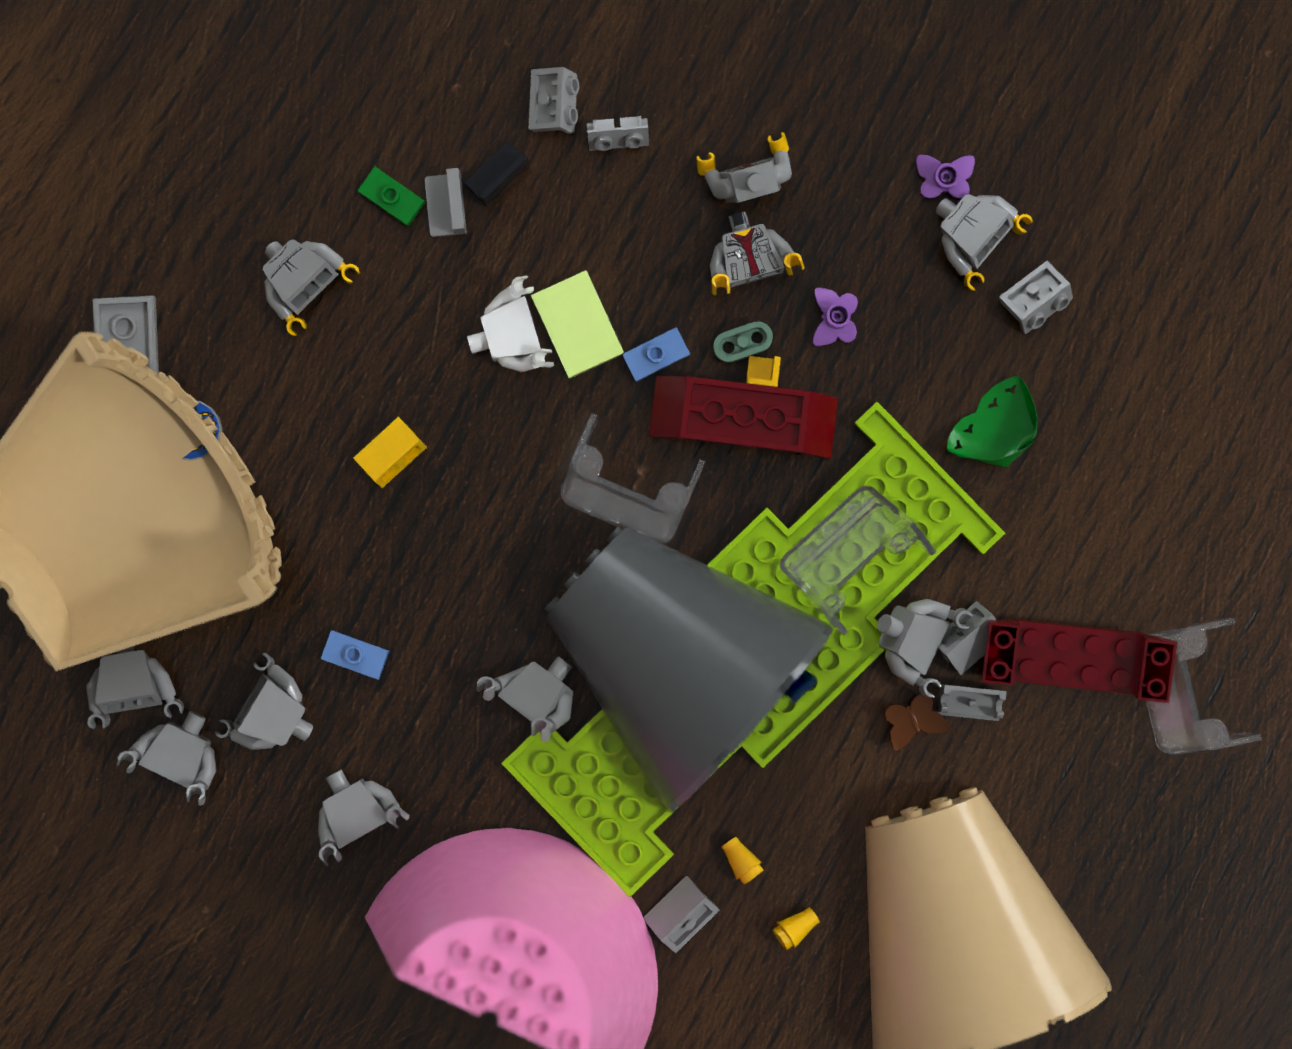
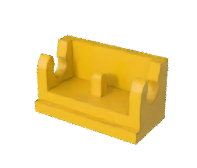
M398 416L364 447L354 459L373 481L383 488L422 453L427 446Z

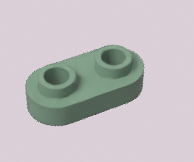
M759 321L752 322L719 334L714 341L713 351L716 358L721 362L733 363L766 351L772 343L773 333L767 324ZM754 333H759L762 335L763 341L761 343H754L751 336ZM725 343H731L734 346L732 353H725L722 347Z

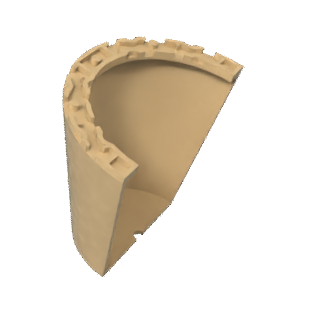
M79 332L73 337L0 440V589L4 588L9 595L7 600L8 607L13 613L18 615L25 626L26 633L31 639L35 640L43 652L45 661L53 666L55 671L259 605L277 589L274 585L280 581L281 576L278 570L281 567V552L277 547L273 548L271 536L274 534L275 526L266 510L267 505L262 495L255 498L250 488L255 481L225 434L221 431L220 441H218L213 434L218 428L212 419L208 416L203 421L201 419L202 416L194 409L199 403L190 394H187L170 375L166 376L163 372L157 374L147 366L149 359L132 347H125L114 338L107 342L101 341L103 340V335L92 332ZM201 444L209 452L204 458L192 461L182 459Z

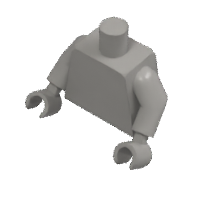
M931 599L909 603L907 607L896 606L891 615L885 614L881 616L877 623L878 630L882 632L878 643L886 651L885 659L890 671L910 685L916 684L919 686L920 693L926 697H935L927 691V685L930 682L936 687L941 688L938 680L924 679L920 677V674L926 675L948 629L950 622L946 621V619H952L958 627L968 629V625L959 623V618L962 614H968L973 617L972 613L964 608L954 611L950 609L951 606Z
M135 646L119 650L117 654L103 656L100 659V666L95 669L86 685L89 710L93 712V715L88 718L87 722L91 729L97 726L96 717L102 720V727L104 729L110 724V713L162 705V700H166L164 713L167 717H172L169 710V705L176 704L181 714L184 711L183 702L174 698L176 691L169 673L157 659L149 658L144 650L135 651Z
M261 653L268 660L265 667H260V665L254 662V667L263 672L235 721L231 719L219 720L227 725L228 730L226 734L219 730L215 731L216 736L219 738L231 737L232 741L250 750L271 749L276 744L284 746L291 735L303 741L307 740L312 732L313 725L301 719L306 709L301 704L302 693L294 678L279 665H275L272 656Z
M560 657L554 660L548 670H545L536 662H531L529 665L494 679L491 677H481L477 681L476 691L479 692L486 689L483 692V698L487 701L494 698L495 691L498 692V697L532 722V736L541 732V740L547 742L555 730L570 720L573 691L562 680L572 669V666Z
M189 711L183 725L175 722L157 725L143 734L130 747L129 751L120 753L117 759V766L120 765L121 761L128 760L131 762V765L128 766L126 773H131L135 769L137 760H140L138 765L186 787L187 802L190 801L192 795H200L198 805L202 806L206 799L205 791L208 790L216 773L215 752L210 747L211 740L199 734L206 718Z
M341 769L326 778L334 795L322 801L323 807L319 811L318 835L321 845L319 857L325 866H328L327 858L331 854H334L335 859L340 862L342 856L336 849V844L340 849L386 822H389L395 828H399L396 824L397 817L401 815L404 819L408 820L409 814L400 808V805L389 789L374 781H365L364 779L350 785Z

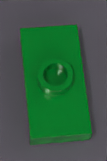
M377 167L373 168L358 189L361 195L407 227H409L425 204L423 199Z

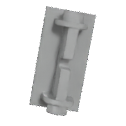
M641 116L620 118V127L617 128L614 127V119H594L593 123H587L589 151L649 146L647 118L641 119Z

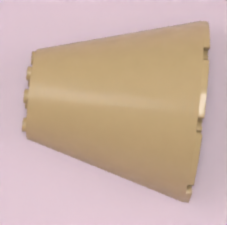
M977 787L960 791V797L955 799H948L947 796L930 801L931 807L924 810L918 808V806H913L901 810V816L889 819L888 815L871 820V826L865 827L873 1049H996L1048 1031L1047 1024L1049 1023L1055 1024L1056 1021L1062 1019L1067 1023L1083 1015L1108 997L1107 992L1112 990L1108 976L982 790L978 791Z

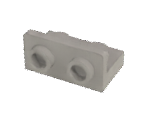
M564 67L531 70L528 130L533 132L561 130L568 134L575 133V124L578 120L576 97L579 92V81L576 73Z
M1046 261L1000 295L999 299L1000 303L1017 319L1021 330L1027 334L1032 329L1041 327L1046 319L1056 311L1065 309L1073 299L1070 283Z

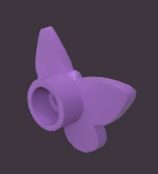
M918 155L916 158L917 171L919 176L925 179L920 187V194L930 199L939 196L942 192H948L950 196L962 199L970 193V187L966 179H969L972 175L975 158L973 156H964L952 163L942 164L931 156Z
M816 288L814 290V297L819 309L823 313L821 316L823 320L814 333L813 346L829 345L835 342L837 338L844 343H850L857 335L856 326L850 320L851 314L857 308L858 301L856 296L846 293L838 297L837 293L832 290Z

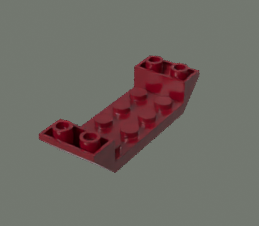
M656 376L649 437L678 441L679 439L713 442L800 453L801 456L831 459L838 398L805 390L690 376Z
M1023 619L993 620L988 623L981 682L1013 686V682L1132 694L1138 700L1169 703L1177 641L1134 631Z

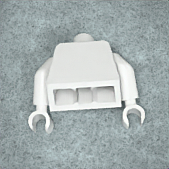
M528 276L514 278L511 285L500 292L485 308L484 316L481 317L484 331L467 336L472 354L490 349L494 362H498L502 367L519 372L539 367L551 368L554 365V362H545V355L552 353V350L541 349L526 297H521V295L530 294L534 291L533 287L523 288V281Z

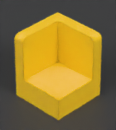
M749 356L746 383L777 387L781 357L775 356L774 359Z

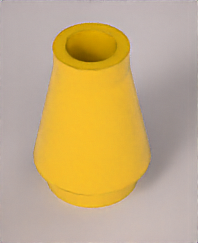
M734 837L722 846L736 880L740 879L743 884H746L764 871L760 866L762 862L737 837Z
M808 907L798 914L777 922V927L772 931L783 948L788 950L791 947L796 948L820 921L814 911Z

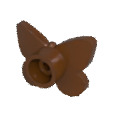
M919 694L913 698L910 706L904 707L895 704L890 705L885 710L886 720L893 724V727L890 729V740L895 751L904 748L913 738L914 734H919L920 731L937 734L949 730L948 724L942 715L937 711H932L933 700L931 697Z

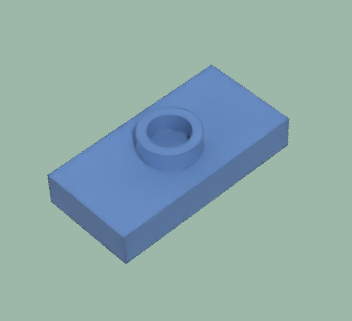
M677 327L622 354L635 382H638L690 356V352Z
M331 630L321 659L379 680L390 651Z

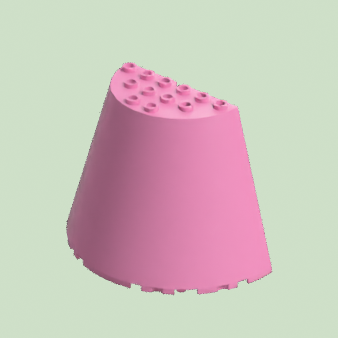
M515 828L483 829L452 837L433 845L404 865L386 883L365 916L396 977L478 1016L486 1010L493 1011L498 1016L499 1026L548 1049H644L656 1012L658 995V969L649 929L641 910L632 896L629 898L617 883L583 849L571 842L550 834Z

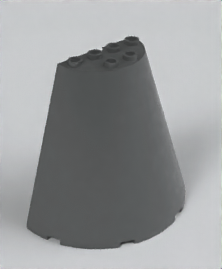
M617 527L606 540L610 544L602 552L596 549L585 561L588 565L586 570L581 575L575 572L564 584L568 589L561 598L556 596L546 606L544 610L548 612V615L545 619L661 804L668 812L672 813L705 783L730 753L732 754L782 698L785 690L790 687L794 680L798 679L822 649L834 628L825 621L629 527L623 530Z

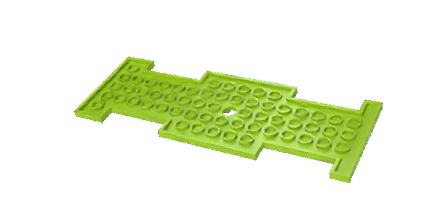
M878 402L854 423L875 446L788 529L766 508L708 564V566L827 622L834 628L827 642L796 681H793L770 712L737 749L726 757L718 768L741 746L764 768L885 651L879 646L878 641L882 632L878 630V621L874 618L960 534L981 555H984L1005 534ZM603 709L568 742L556 730L551 734V738L547 742L541 740V732L535 736L531 734L501 763L617 883L629 898L674 855L666 844L653 832L672 813L668 812L661 804Z

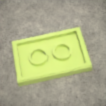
M586 270L531 295L569 379L624 354Z

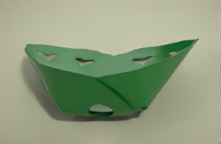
M1020 376L1005 379L991 388L981 398L977 411L963 417L955 425L947 442V450L959 457L1005 468L1034 443V438L1037 435V413L1029 389ZM1016 385L1014 394L1011 392H1005L1006 389H1012V387ZM994 398H997L998 407L988 408L993 403ZM972 424V433H964L963 431L969 429V426ZM957 440H959V443L962 448L955 449V446H957Z

